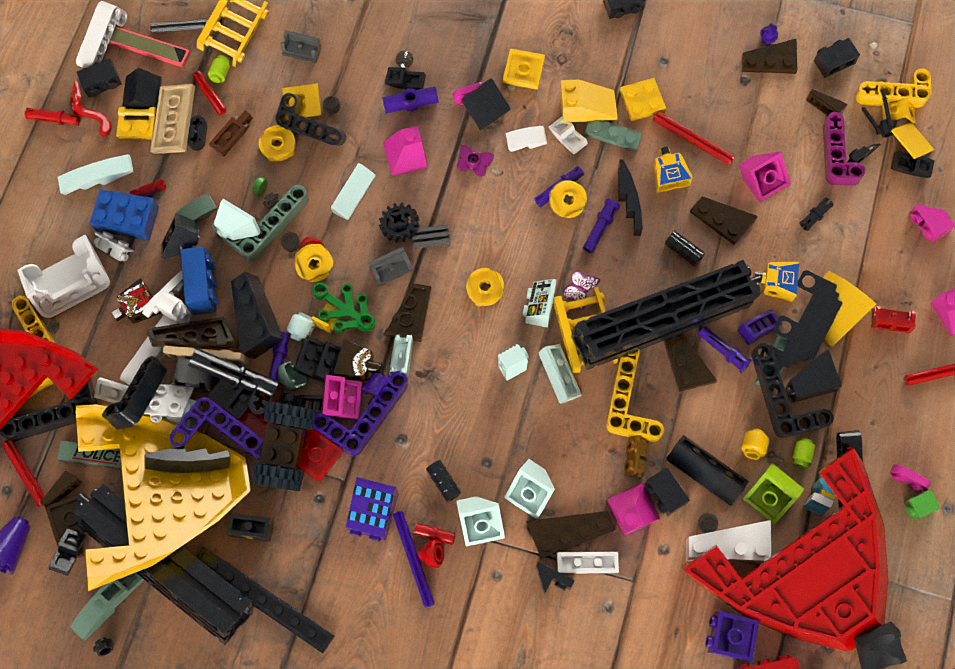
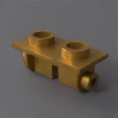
M639 435L629 438L627 443V460L624 465L625 477L635 475V478H642L645 475L646 461L640 460V457H646L648 443L645 438H640Z

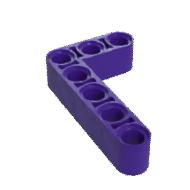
M400 371L390 375L351 431L322 413L315 415L314 429L352 456L359 455L408 387L406 375ZM402 379L404 382L402 385L396 386L394 381ZM387 394L393 396L390 401L382 400ZM374 410L381 411L378 417L371 416ZM319 421H327L324 427H317ZM367 425L370 427L368 432H360L362 426ZM342 431L341 437L333 438L334 432ZM351 442H358V446L355 449L348 448Z
M207 397L198 399L170 434L169 439L174 447L185 446L202 424L207 421L258 461H260L264 442L262 438ZM206 402L210 405V409L207 412H202L198 408L199 404ZM216 415H224L226 421L223 424H217L214 420ZM195 418L197 425L189 428L186 425L187 419ZM238 426L242 432L239 436H233L230 433V429ZM175 434H183L185 440L180 444L173 441ZM254 438L257 441V446L255 448L247 447L246 440Z

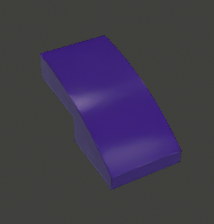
M372 373L361 390L366 394L370 392L376 396L388 380V377L379 373Z

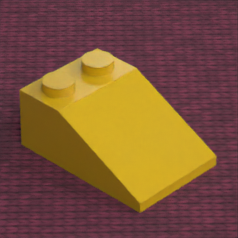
M579 79L561 80L560 99L563 123L618 119L614 90Z

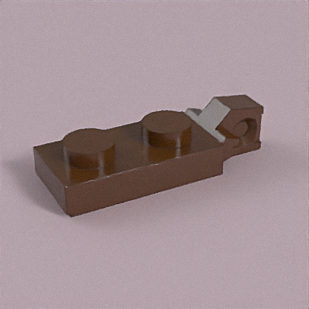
M245 110L239 117H232L209 143L210 147L222 156H225L249 128V123L253 119L251 114Z

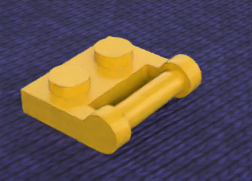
M119 107L117 138L152 140L156 107H150L149 109H126V107ZM126 116H149V120H126Z

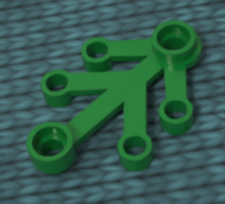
M320 282L313 286V296L315 298L324 299L339 309L333 311L321 310L318 313V319L325 323L329 319L351 317L354 319L353 321L346 322L341 320L335 321L333 324L334 332L342 333L345 329L358 328L363 332H369L374 329L376 322L374 317L368 314L367 295L359 294L356 298V303L360 306L361 314L354 310L352 285L344 284L341 287L345 303L328 293L326 284ZM348 288L350 291L346 292L344 289ZM363 298L365 301L360 302L359 299ZM321 315H326L327 317H326V318H321L320 316H321ZM341 325L342 328L338 329L336 326Z

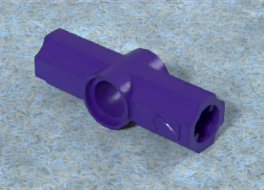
M436 87L420 90L406 89L401 94L382 97L386 114L401 110L415 111L418 107L439 103Z

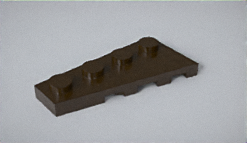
M608 511L526 521L540 559L616 530Z

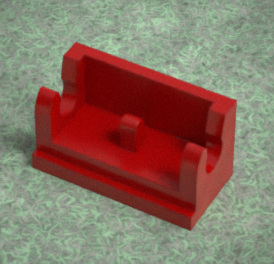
M876 305L872 311L871 328L911 333L916 328V311L889 310Z

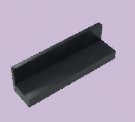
M684 435L666 458L667 461L730 506L733 505L749 482Z

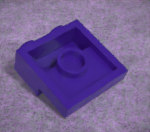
M716 611L709 619V627H712L711 636L708 635L705 642L708 653L753 662L759 620Z

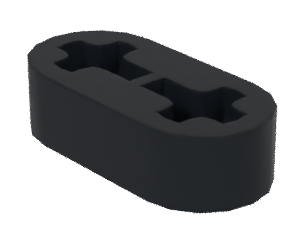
M202 116L191 118L187 141L192 150L198 151L205 146L207 123ZM198 122H201L202 125H199V128L197 130L195 125H198ZM196 136H198L199 141L194 144L193 142L196 141Z

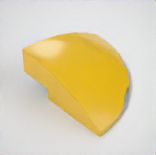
M828 271L823 278L837 284L835 291L839 293L838 300L843 303L824 339L827 345L832 348L874 308L876 303L857 287Z

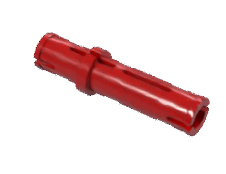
M26 108L27 111L24 113L26 119L55 122L58 125L71 124L79 126L81 122L79 114L65 113V111L61 110L56 112Z

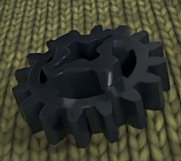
M401 202L400 206L394 203L393 208L387 206L388 211H382L383 217L379 218L381 223L379 227L382 230L383 236H387L389 241L394 238L395 243H398L399 239L405 242L406 237L412 239L411 233L417 234L415 228L420 227L418 222L420 219L416 215V210L412 209L409 204L405 207L403 202Z

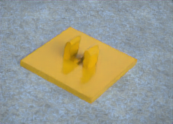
M318 83L282 88L283 95L293 93L301 97L302 107L299 115L307 118L322 116ZM293 97L289 100L290 106H293L295 103ZM285 115L286 121H289L288 115Z
M912 122L891 130L914 159L935 150Z

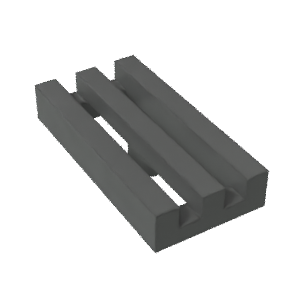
M448 225L417 228V234L411 233L413 249L450 244ZM446 237V239L416 242V240Z

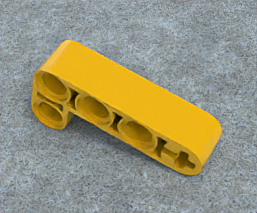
M923 68L916 70L909 84L863 82L855 94V100L862 105L883 106L881 90H885L888 104L907 99L915 108H921L931 96L930 72Z

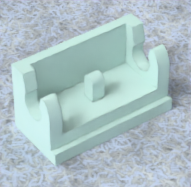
M398 334L395 336L389 376L396 371H400L408 378L414 342L412 335H407L406 338H402Z

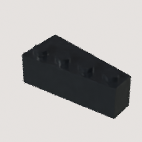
M243 272L231 281L241 353L246 357L256 359L283 341L284 338L259 277Z

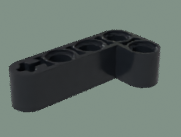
M293 93L283 95L276 114V123L279 126L330 145L341 146L345 143L346 134L344 131L299 115L302 107V99L299 95ZM293 97L295 103L293 106H290L289 100ZM285 115L289 116L287 124L283 121ZM304 120L306 126L301 130L300 123ZM318 127L322 128V134L320 136H318L316 133ZM329 134H334L338 136V140L332 137H328Z
M154 356L145 359L121 401L109 405L103 411L102 417L117 430L137 424L166 375L167 369Z

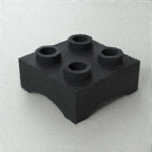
M891 621L854 638L861 669H884L888 666L902 664L907 661L901 645V632Z

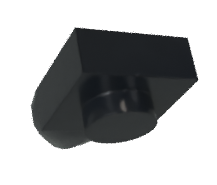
M873 144L868 147L863 146L859 150L856 148L849 154L848 162L860 163L881 144Z

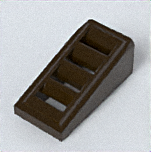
M814 89L810 91L806 99L807 102L826 116L832 112L842 114L848 105L841 100Z
M64 471L40 503L47 506L59 502L77 488L82 481L68 471Z

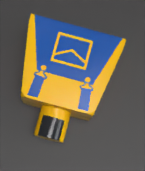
M669 147L659 149L660 157L655 158L653 165L656 193L690 186L693 177L680 153L671 154Z
M770 262L765 267L764 272L754 271L753 277L761 276L763 294L793 302L797 296L799 262Z

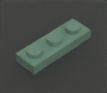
M598 120L589 121L584 134L633 152L637 151L642 138V133Z

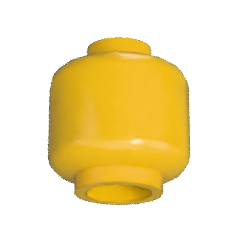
M760 429L747 431L743 437L741 450L750 459H760L767 453L770 442L769 437Z

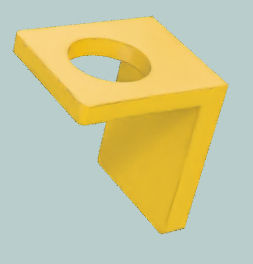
M907 99L888 104L892 121L906 117L913 124L916 123L915 106ZM883 105V106H882L883 120H885V119H887V118H886L885 109H884V105Z
M328 303L323 308V310L327 311L339 310ZM321 315L320 317H321V318H326L327 316H326V315ZM314 316L311 319L315 326L331 334L334 322L340 318L329 319L326 323Z

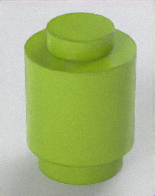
M218 55L213 59L208 71L211 81L215 83L225 81L230 69V60L222 55Z
M801 438V440L796 441L792 455L794 466L808 469L809 464H812L816 447L812 440Z

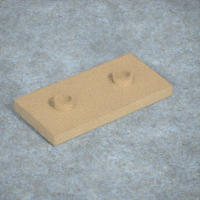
M193 84L160 86L151 153L186 152L195 92Z
M164 346L163 353L173 360H179L180 356L191 358L195 348ZM200 349L240 366L244 364L247 367L249 364V359L242 353L224 349L221 351Z

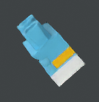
M821 476L812 485L811 490L813 494L805 500L803 508L820 516L831 508L836 497L835 493Z

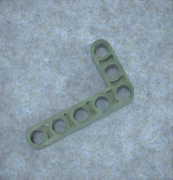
M301 185L293 186L258 223L261 233L257 236L242 238L234 242L228 237L224 239L217 234V229L214 225L215 220L212 222V228L217 237L246 260L254 261L307 205L309 198L306 189ZM298 194H303L301 198H295ZM287 207H290V208H291V209H290L289 211H287V212H284V211H283V210H284L285 208H287ZM273 221H279L276 225H271ZM266 234L264 238H258L260 235ZM248 248H254L253 251L246 252Z

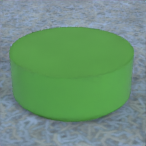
M263 177L257 178L253 184L252 192L261 196L267 188L268 180Z

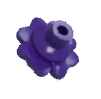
M770 23L767 27L761 29L760 35L763 44L768 46L777 40L778 31L776 25Z

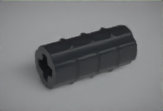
M673 231L665 242L668 247L694 266L705 255V252L677 231Z
M441 460L432 463L426 468L447 503L461 495V491Z

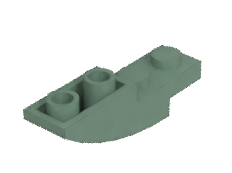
M133 573L103 585L80 611L70 628L85 641L116 612L115 608L144 580L138 574Z

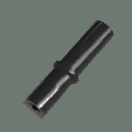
M195 348L188 364L192 368L234 384L235 388L242 387L252 391L248 407L256 415L265 412L267 401L262 400L261 404L264 407L256 410L253 402H257L259 398L255 397L254 394L258 393L268 397L269 402H271L279 383L275 379L247 369L244 364L240 366L198 348ZM212 363L253 380V383L210 365Z

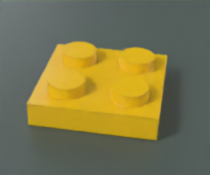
M510 49L503 83L538 90L545 55Z
M655 78L620 87V93L631 121L655 115L657 112H666V106Z

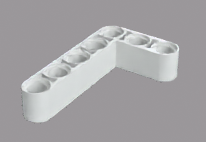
M163 291L158 296L155 304L163 316L155 327L189 322L191 313L180 299L166 291ZM147 337L122 372L120 380L130 385L145 359L150 356H154L159 362L165 356L163 353L164 347H152Z

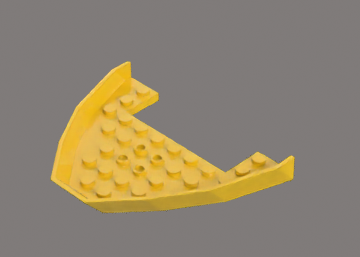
M97 404L76 406L78 452L120 449L129 546L86 550L88 591L153 566L217 523L251 491L246 458L209 436L196 432L185 445L186 452L207 448L208 454L228 450L230 454L229 468L191 473L148 470L144 467V454L176 448L171 444L169 438L178 423L163 417L162 420L155 423L151 421L150 414H143L139 422L134 426L117 430L102 417L103 411L108 406ZM181 433L175 434L173 437V441L177 444L185 440V436Z

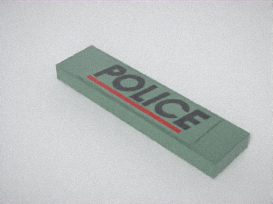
M61 440L57 457L59 461L121 469L120 449L78 452L77 442Z

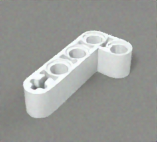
M104 1L98 3L76 59L78 66L86 68L102 62L115 26L122 27L127 21L126 11Z

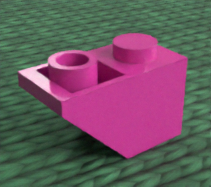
M916 205L909 213L912 221L920 227L923 236L929 239L931 243L950 233L955 227V223L945 210Z

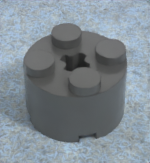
M180 356L176 363L172 385L194 387L193 392L206 393V389L211 392L214 376L188 366L191 358Z

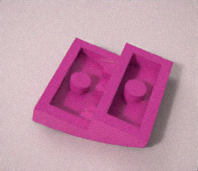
M325 375L322 414L358 421L362 382L345 380V377Z

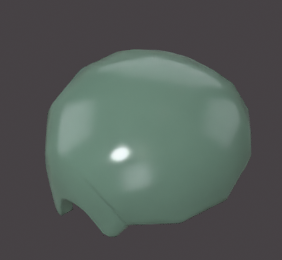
M291 361L279 367L278 379L284 388L294 391L307 384V376L292 371L294 365H290Z

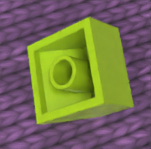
M772 463L744 496L743 500L775 525L799 498L804 488Z

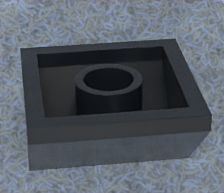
M137 68L128 74L125 78L122 107H126V109H149L150 107H156L157 109L162 77L141 68Z

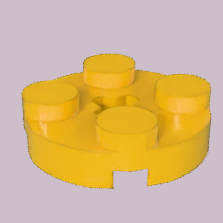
M279 125L271 126L259 138V148L268 161H284L294 155L296 140L290 130ZM276 140H279L280 143L282 142L278 147L273 146Z
M569 180L561 181L549 192L550 207L558 216L573 218L584 210L587 194L580 184ZM566 194L572 196L570 204L563 200Z
M310 244L304 246L295 254L294 265L301 278L310 282H319L329 275V271L333 267V259L329 251L321 244ZM312 259L319 261L316 263V267L309 265Z
M489 268L477 269L472 272L467 281V294L477 306L495 304L503 296V278L498 272H494ZM483 283L491 286L487 291L480 289Z

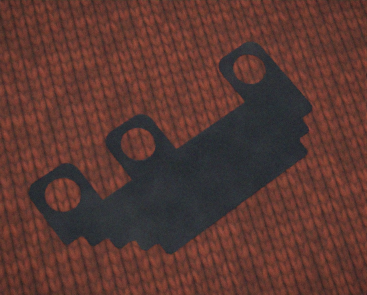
M808 270L802 272L797 286L813 295L799 322L786 316H780L773 328L776 334L789 340L784 351L770 345L776 353L779 371H781L783 366L789 368L791 363L797 365L799 360L805 362L808 357L811 359L815 358L843 304L838 300L839 293L835 291L837 284ZM809 275L815 279V284L812 287H805L802 280L805 276ZM782 321H787L791 324V330L788 333H782L779 330V324ZM763 349L760 353L761 357H764L765 351Z

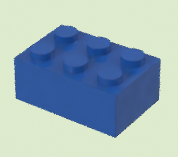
M99 189L90 224L96 232L103 233L106 231L114 235L150 241L159 206L154 198Z
M204 246L181 249L185 304L193 315L216 312L219 300L214 289L217 288L216 277H213V271L216 270L214 259H211L210 252L207 253Z

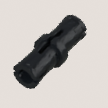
M825 197L800 221L801 227L808 223L803 228L804 230L809 231L834 206L832 201L825 205L830 200L829 198Z

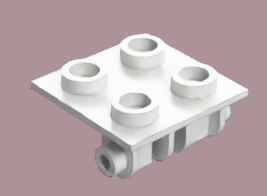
M160 384L144 414H150L151 421L155 423L162 420V416L182 418L194 387Z

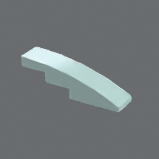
M127 154L95 162L58 176L60 193L67 195L79 188L86 190L97 184L106 185L134 172L130 155Z

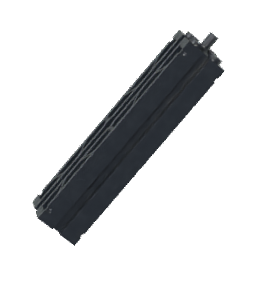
M741 260L736 264L725 266L590 317L588 320L577 322L571 338L576 349H579L581 353V359L586 370H590L595 366H600L737 313L741 309L750 308L754 303L753 300L757 299L761 294L758 283L762 282V278L760 275L750 278L752 274L751 269L744 260Z
M105 484L91 492V499L80 493L76 499L81 503L74 512L79 528L87 532L91 538L104 548L129 546L124 499L114 491H110V488ZM183 546L153 566L135 572L211 635L217 637L224 645L228 643L235 635L236 630L252 615V601L246 596H242L241 592Z

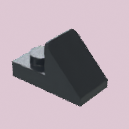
M539 561L536 565L544 595L552 581L555 582L554 585L563 591L566 588L571 589L575 580Z

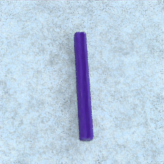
M398 511L393 514L423 605L425 608L433 606L435 602L403 511Z

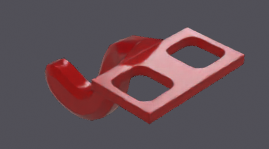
M75 81L70 96L73 114L77 113L81 116L98 120L100 123L99 134L103 137L108 136L111 132L110 120L101 112L86 109L80 103L81 94L78 81Z

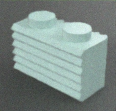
M517 344L498 355V367L507 381L527 370L528 353L524 347L520 348Z

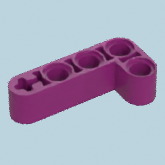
M832 112L823 124L826 181L831 185H857L865 174V167L860 163L846 162L844 118L839 112Z

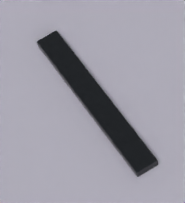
M204 546L196 556L200 561L241 592L242 596H246L251 600L254 607L324 654L335 637L333 634Z

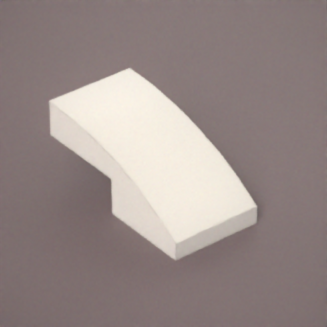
M562 117L549 126L550 131L573 154L588 144L587 139L575 130L572 123H563Z
M544 126L528 127L506 133L508 149L511 152L525 147L532 149L547 144Z

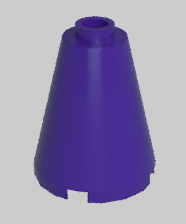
M20 516L12 518L0 530V572L6 573L9 570V575H13L30 530L29 522Z

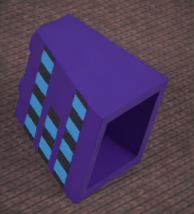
M357 477L346 523V529L350 531L349 534L361 537L362 534L368 535L370 540L380 542L381 539L386 540L399 496L396 487Z

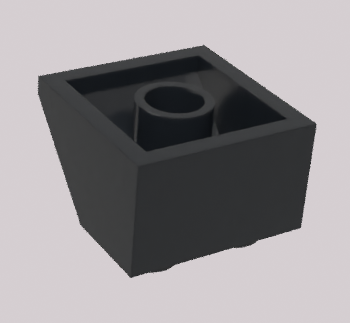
M177 213L175 214L161 243L162 259L166 260L180 255L181 249L192 248L193 245L196 246L198 244L200 235H198L199 229L196 221Z

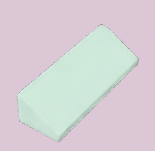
M358 163L332 204V213L349 220L376 175Z
M561 345L545 346L540 350L539 356L559 403H565L581 397L582 394Z

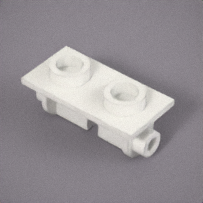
M106 231L103 233L95 232V235L99 236L94 240L95 247L105 253H109L112 248L110 256L118 261H127V253L134 252L128 243L114 239L113 234Z

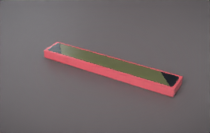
M116 26L109 41L110 45L184 68L190 55L188 49Z

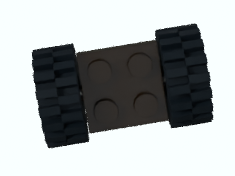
M267 401L263 421L272 423H267L259 461L262 463H254L251 483L292 491L301 490L304 471L297 469H299L306 434L304 429H313L316 410Z

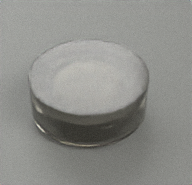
M288 232L282 236L281 245L284 250L293 252L299 248L300 239L297 234Z

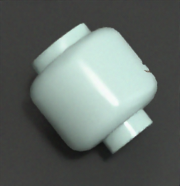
M301 312L294 314L287 326V331L291 333L290 337L301 342L307 335L311 336L315 327V323L311 319L312 317Z

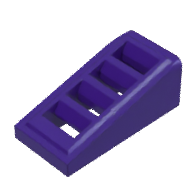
M770 309L743 323L739 327L738 332L746 344L749 345L772 332L778 317ZM766 317L770 320L772 325L769 324V322L766 320Z

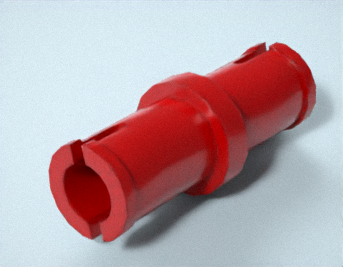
M418 522L414 530V535L431 540L438 539L440 542L452 546L456 537V533L439 529L438 526L431 527Z

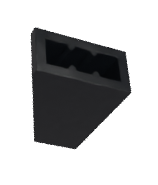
M824 351L788 382L786 392L793 403L836 392L842 387L830 351Z

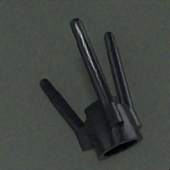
M881 90L887 119L882 120L880 126H878L865 107H862V111L875 128L877 135L881 134L883 138L894 135L891 130L896 127L894 121L891 120L885 90Z

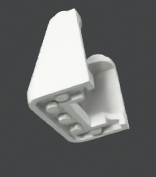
M86 234L73 242L72 248L75 254L43 271L35 264H28L17 270L27 298L42 317H54L105 290L110 285L109 277Z

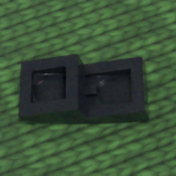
M388 67L385 84L405 90H420L424 87L426 75L424 72L407 71L406 68Z
M897 150L894 152L891 169L908 175L930 178L935 160L925 156L914 159L911 155Z
M66 529L58 544V550L49 564V570L68 576L81 551L86 535Z

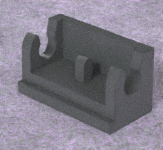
M285 30V41L281 42L282 55L317 63L322 49L319 38Z
M403 247L368 262L378 286L413 271Z

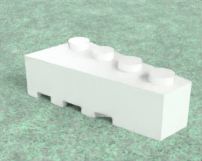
M771 520L690 536L686 539V560L694 561L717 545L731 563L762 564L771 558Z

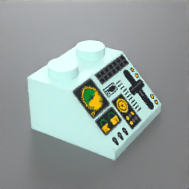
M557 280L535 281L532 288H528L526 299L530 300L528 306L525 305L523 310V316L526 317L525 323L548 328Z

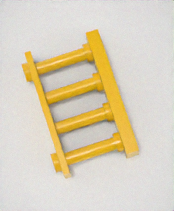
M219 0L197 39V48L204 51L206 46H212L233 57L232 66L236 68L238 62L242 63L245 57L244 51L261 20H265L269 13V10H267L268 2L264 1L260 8L246 0ZM230 3H236L256 13L257 16L251 22L230 11L228 6ZM228 17L249 28L246 36L244 37L221 25V18ZM214 31H219L239 41L241 45L238 51L214 40L212 37Z
M594 287V296L567 303L562 300L561 296H556L553 299L554 309L573 374L580 372L583 361L581 354H577L576 346L571 338V330H573L577 322L588 320L590 317L598 314L571 320V318H567L566 312L570 309L596 303L599 314L604 313L603 303H605V297L598 287ZM618 359L613 360V364L618 362Z

